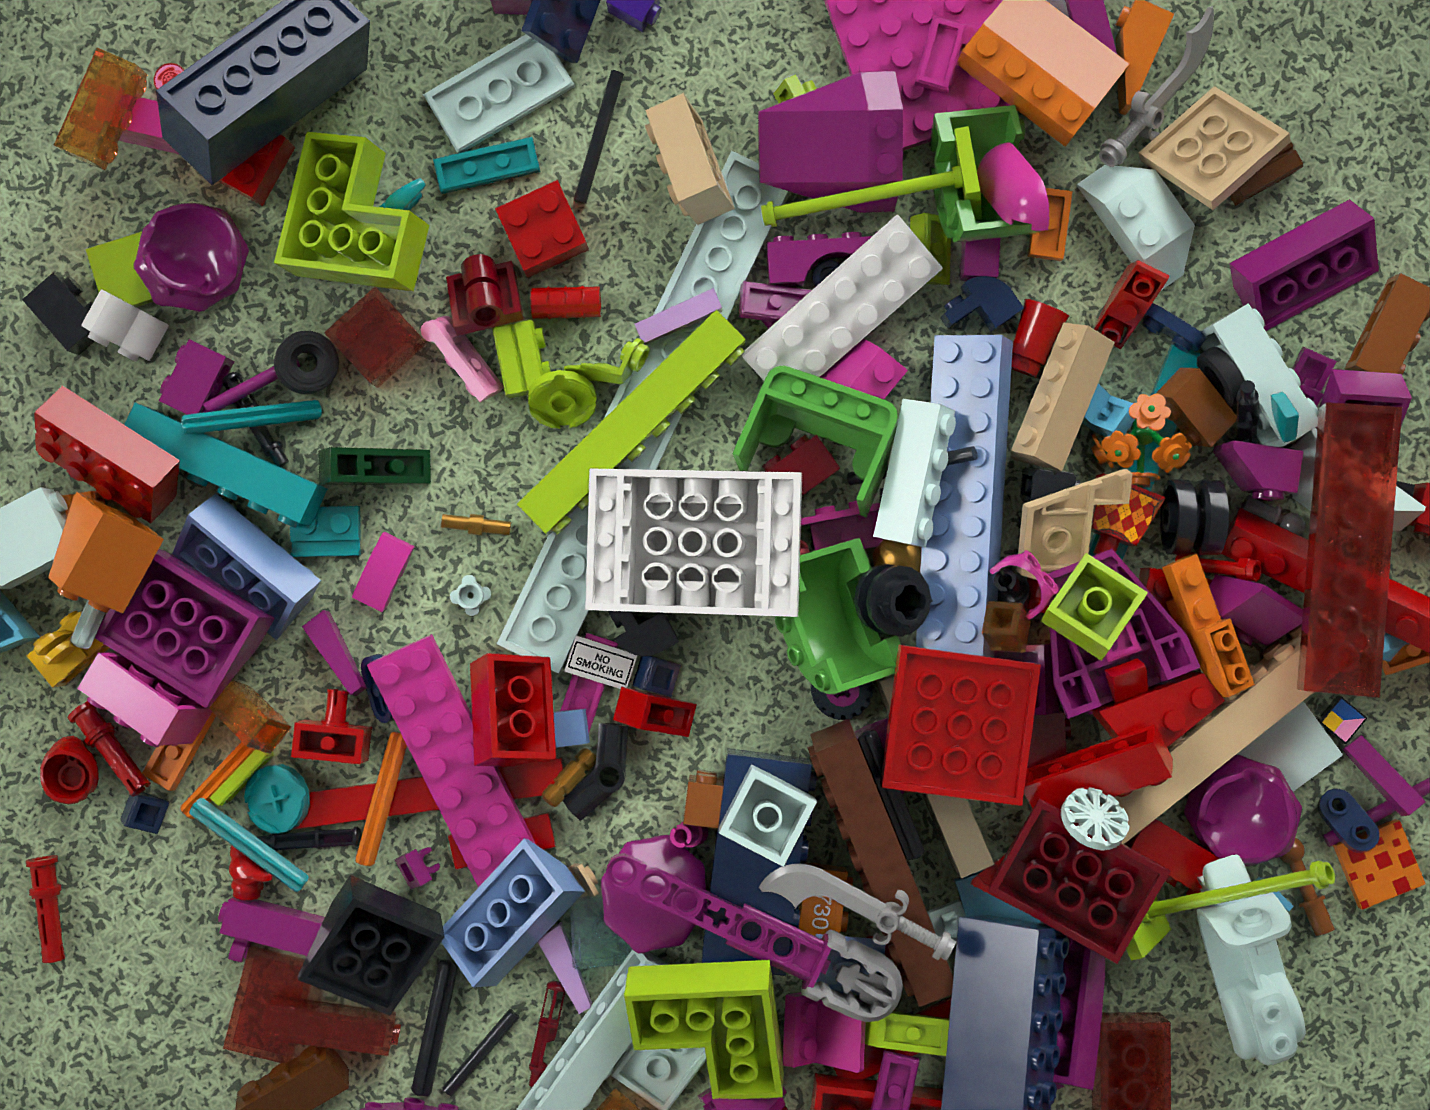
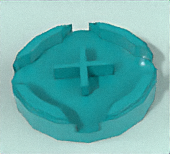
M268 765L257 770L248 780L244 792L245 803H248L250 810L247 813L251 821L259 829L268 833L290 831L299 826L307 816L310 805L308 786L304 778L294 768L287 765Z

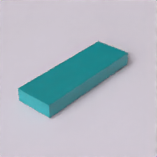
M533 137L433 159L441 194L541 172Z

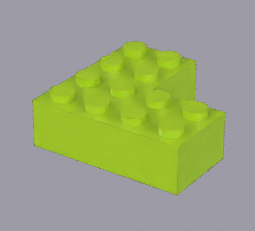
M306 131L274 264L298 277L414 292L430 225L409 210L373 206L386 153L366 137Z
M770 960L630 966L628 968L624 999L634 1050L705 1048L713 1099L783 1097L784 1065Z

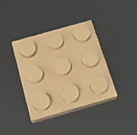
M1214 86L1138 153L1141 162L1156 170L1157 173L1214 210L1291 142L1289 132Z

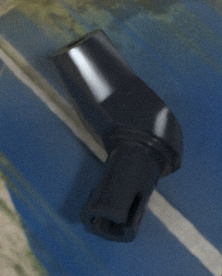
M1008 569L1003 570L1005 575H1002L999 571L994 578V584L998 589L996 638L1003 636L1023 621L1030 599V585L1027 579Z

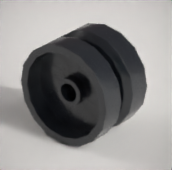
M1168 480L1162 493L1165 499L1160 507V534L1166 554L1188 555L1192 548H1194L1198 555H1220L1227 540L1229 526L1228 496L1224 484L1221 480H1200L1194 487L1190 480Z

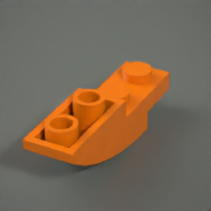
M1188 555L1163 566L1162 569L1173 596L1172 599L1165 602L1171 617L1187 634L1200 669L1224 698L1255 685L1231 619L1221 620L1198 555Z

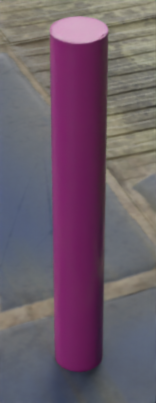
M297 359V366L300 368L301 365ZM274 366L203 403L206 412L220 411L276 381L278 377Z

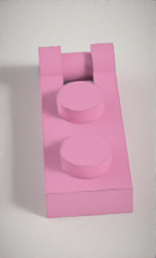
M441 316L435 320L423 323L421 326L422 337L426 341L436 344L443 353L446 363L458 373L465 382L468 392L476 397L479 402L495 396L504 388L503 384L465 334L456 335L451 317Z

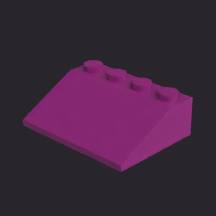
M158 549L124 613L109 609L99 626L95 639L198 704L209 708L257 650L275 618L165 550Z

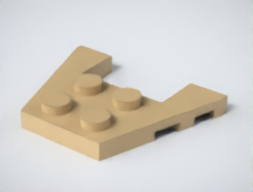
M1122 469L1024 503L1022 507L1018 554L1025 550L1031 552L1039 562L1041 572H1046L1047 574L1079 562L1085 553L1089 554L1094 505L1129 504L1133 473L1127 469ZM1017 566V571L1022 576L1036 579L1033 574Z

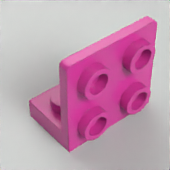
M801 992L787 994L785 998L783 1065L795 1068L818 1063L856 1073L862 1072L864 1070L866 1022L853 1019L825 1006L822 999L814 1001L801 995Z

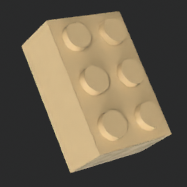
M682 93L645 110L650 122L645 125L647 134L653 145L657 143L660 154L656 155L657 162L663 174H668L672 183L667 185L669 195L675 205L679 204L685 217L690 215L695 223L699 225L735 209L703 120L685 94Z

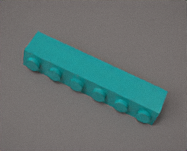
M134 402L124 424L179 459V468L189 472L187 479L205 487L208 482L219 486L217 493L233 500H237L238 496L249 500L248 507L267 514L270 509L280 514L278 521L297 528L299 523L308 526L312 525L328 488L207 433L184 434L182 422Z

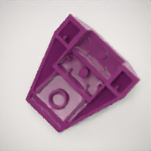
M895 71L858 72L758 111L759 182L814 199L903 181V106ZM898 196L843 208L860 213L894 212Z
M1113 549L1092 557L1148 592L1130 619L1141 651L1111 662H1107L1106 658H1103L1101 661L1050 627L1053 682L1067 719L1113 701L1104 671L1111 667L1138 658L1146 666L1148 687L1200 668L1187 634ZM1079 562L1048 573L1057 584L1058 592ZM1055 594V595L1052 597L1051 601H1050L1049 604H1048V607H1049V605L1051 604V602L1054 600V598L1056 597L1057 594ZM1117 640L1111 647L1112 651H1115L1118 647Z

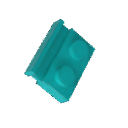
M360 506L319 507L311 526L299 523L297 528L290 526V542H292V552L290 553L292 557L361 556Z

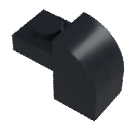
M608 611L617 628L623 626L626 631L614 638L622 649L633 655L652 656L680 642L663 612L639 624L634 613L631 611Z

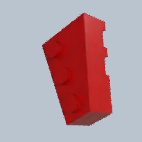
M1190 671L1150 686L1145 693L1117 703L1111 701L1090 711L1112 739L1155 724L1165 745L1169 747L1225 700L1204 673Z

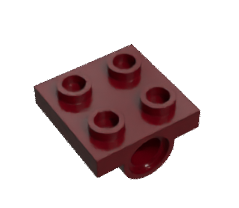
M472 255L462 262V273L446 277L453 328L457 336L524 320L517 277L512 260L495 264L494 260L487 255Z

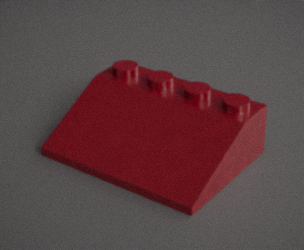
M1039 798L994 874L988 892L1118 964L1167 879L1170 870L1122 843L1110 850H1097L1081 844L1065 828L1061 817V810Z

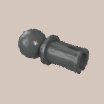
M1248 495L1241 506L1242 509L1299 536H1302L1305 531L1306 524L1304 519L1296 513L1282 515V507L1279 505L1275 508Z

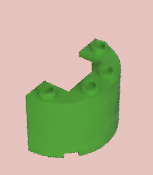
M1016 106L935 113L931 132V151L936 153L933 160L935 168H931V174L952 171V167L958 166L954 129L969 127L976 170L985 154L995 146L1010 142L1018 149L1020 141L1025 137V123L1023 119H1019ZM955 185L933 189L941 226L947 238H953V242L1036 234L1040 232L1031 230L1032 224L1014 220V223L1009 225L1003 221L981 191L982 219L975 221L970 200H964L962 187L955 188Z
M860 538L800 555L798 617L775 616L776 627L783 634L788 647L787 656L793 666H798L805 678L820 692L826 694H836L895 674L898 646L901 645L898 636L881 641L878 632H874L863 625L856 613L853 598H855L856 587L859 583L858 578L871 569Z

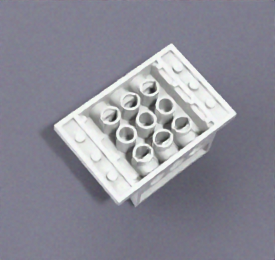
M590 469L585 610L798 617L802 473Z

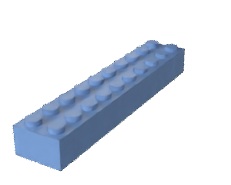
M935 335L931 403L941 404L955 410L956 425L953 434L949 437L947 451L974 446L977 450V460L949 465L942 471L939 484L941 495L939 502L934 507L932 517L933 532L930 539L927 540L926 548L922 547L920 574H922L929 585L933 602L930 603V610L924 623L917 629L916 647L994 658L998 589L994 584V578L998 572L992 575L989 570L1000 562L1013 341L1003 335Z

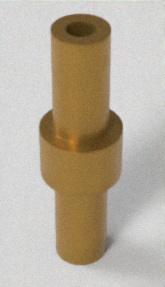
M443 514L441 528L467 530L468 534L481 536L483 532L510 535L511 522L484 519V515L470 514V517Z

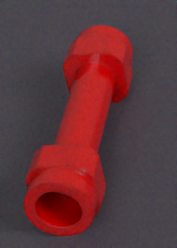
M1190 552L1188 555H1193V554H1197V553H1195V552ZM1177 555L1175 561L1188 555ZM1240 557L1238 562L1199 558L1202 569L1206 573L1234 575L1237 579L1250 582L1258 581L1261 576V563L1252 558Z

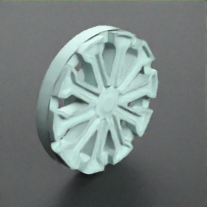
M1090 787L1088 789H1076L1066 798L1062 805L1061 817L1065 828L1078 842L1087 847L1097 850L1113 849L1122 843L1129 830V819L1124 808L1121 809L1120 803L1113 796L1103 794L1102 790Z

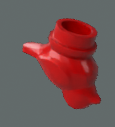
M231 845L229 873L233 878L231 882L233 897L239 900L258 899L261 896V890L264 888L263 882L271 881L272 874Z

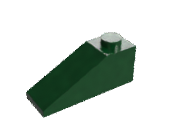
M329 447L318 451L319 485L431 484L430 450Z

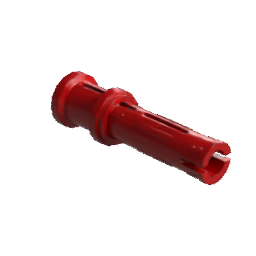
M87 701L76 707L68 715L70 723H76L85 735V743L91 746V748L96 747L132 797L139 795L150 786L151 782L147 780L114 736L115 728L113 724L106 723L97 711V707Z
M58 855L31 858L25 862L26 867L30 868L32 888L29 889V896L35 899L42 963L58 962L65 959L57 896L62 888L61 884L57 883L55 863L58 862Z

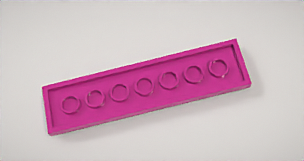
M430 634L367 664V667L479 888L524 838L529 839L534 844L535 842L498 766H474L472 714L433 635Z

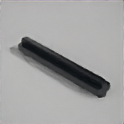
M875 730L866 731L858 737V742L903 854L907 860L918 859L924 854V848L901 791L880 787L884 748L878 733Z
M440 960L438 963L411 1088L412 1092L417 1096L425 1097L430 1096L432 1093L458 972L457 964L451 960Z

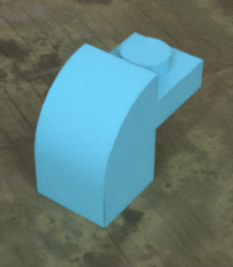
M1098 384L1082 424L1104 437L1111 435L1116 430L1121 431L1125 435L1135 420L1130 417L1128 412L1133 403L1111 396Z

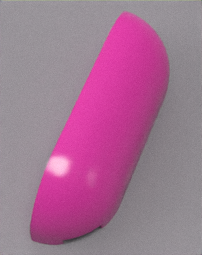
M1007 142L995 146L985 154L977 169L981 193L1002 220L1009 225H1012L1014 220L1032 224L1031 230L1034 231L1048 230L1049 203L1041 177L1012 143Z

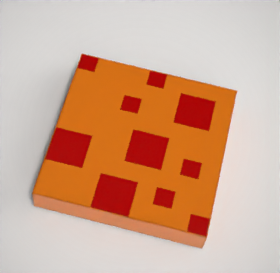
M1394 819L1377 826L1379 829V841L1375 847L1367 852H1353L1342 842L1333 845L1357 906L1362 910L1426 884L1400 820ZM1364 831L1356 836L1360 839H1366L1367 832Z

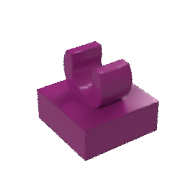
M426 847L419 851L414 849L394 859L410 890L432 880L430 874L435 873L441 867L439 863L430 867L424 864L423 858L432 851L431 847Z

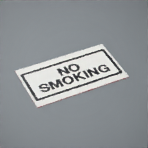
M576 636L564 672L621 689V686H628L637 655Z

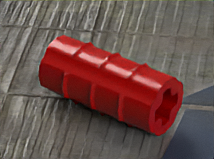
M565 285L564 287L531 288V315L533 319H585L601 317L600 286L584 287L582 285L581 287H567Z

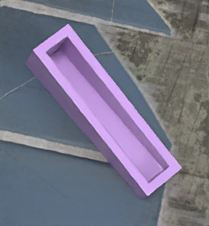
M714 288L635 323V327L640 339L644 340V345L707 319L716 309L721 313L722 306Z
M560 922L550 928L538 941V944L580 1014L591 1008L592 1001L563 924Z

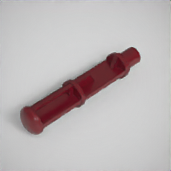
M550 981L546 986L547 989L538 1022L533 1053L529 1063L531 1075L528 1085L531 1087L534 1086L548 1066L543 1061L546 1043L555 1040L559 1027V1019L566 992L559 981ZM548 989L554 992L549 1015L546 1018L542 1016ZM563 992L558 1019H552L557 993Z

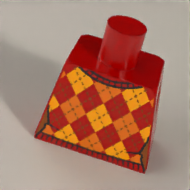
M1102 473V474L1096 475L1095 479H1096V478H1099V477H1102V476H1105V475H1107V474ZM1131 484L1129 504L1094 505L1091 532L1100 536L1093 553L1097 555L1113 549L1116 553L1119 543L1126 546H1137L1163 504L1165 497Z

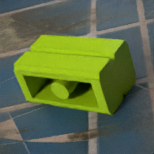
M527 320L492 328L505 395L508 398L528 395L529 387L535 379L545 373L552 372L549 361L543 362L540 349L546 348L542 327L536 328L533 320Z

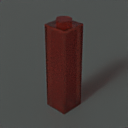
M272 995L267 1008L262 1039L389 1056L390 1045H398L401 1024H395L396 1012H392L389 1016L371 1008Z

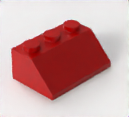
M487 653L471 662L474 766L508 767L556 760L550 657Z

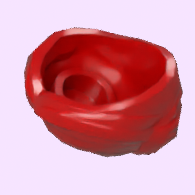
M73 735L63 737L55 742L45 754L40 766V782L45 794L54 802L71 805L85 800L97 788L99 780L97 761L93 754L84 746L82 739Z

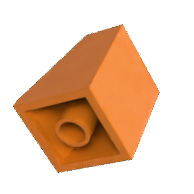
M76 492L48 578L59 587L57 592L68 599L77 601L79 597L89 600L88 604L102 612L108 613L109 609L124 613L164 539L138 518Z

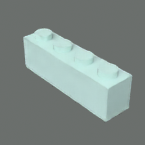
M909 399L902 400L873 537L926 548L927 540L930 539L933 532L932 517L934 507L939 502L941 495L939 484L942 471L948 463L947 447L949 437L955 430V410L936 403Z

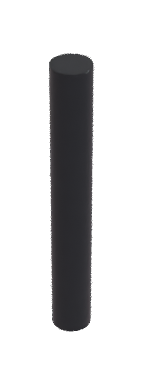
M509 1009L445 1083L442 1089L447 1095L452 1097L520 1018L512 1009Z

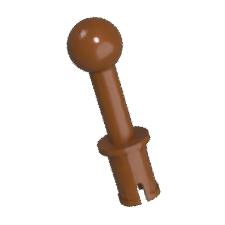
M1295 838L1291 850L1279 858L1289 864L1292 873L1306 870L1302 861L1305 854L1304 845L1299 839ZM1313 884L1299 887L1304 901L1299 902L1298 906L1304 908L1315 936L1335 930L1323 901L1326 899L1325 895L1317 896Z

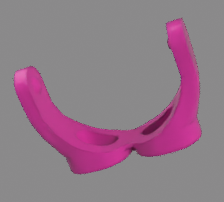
M1025 550L1021 554L1005 557L989 571L993 575L999 572L1002 567L1013 565L1027 570L1036 577L1041 589V603L1034 609L1029 610L1025 615L1030 620L1049 604L1052 597L1058 593V586L1046 572H1041V566L1033 554Z

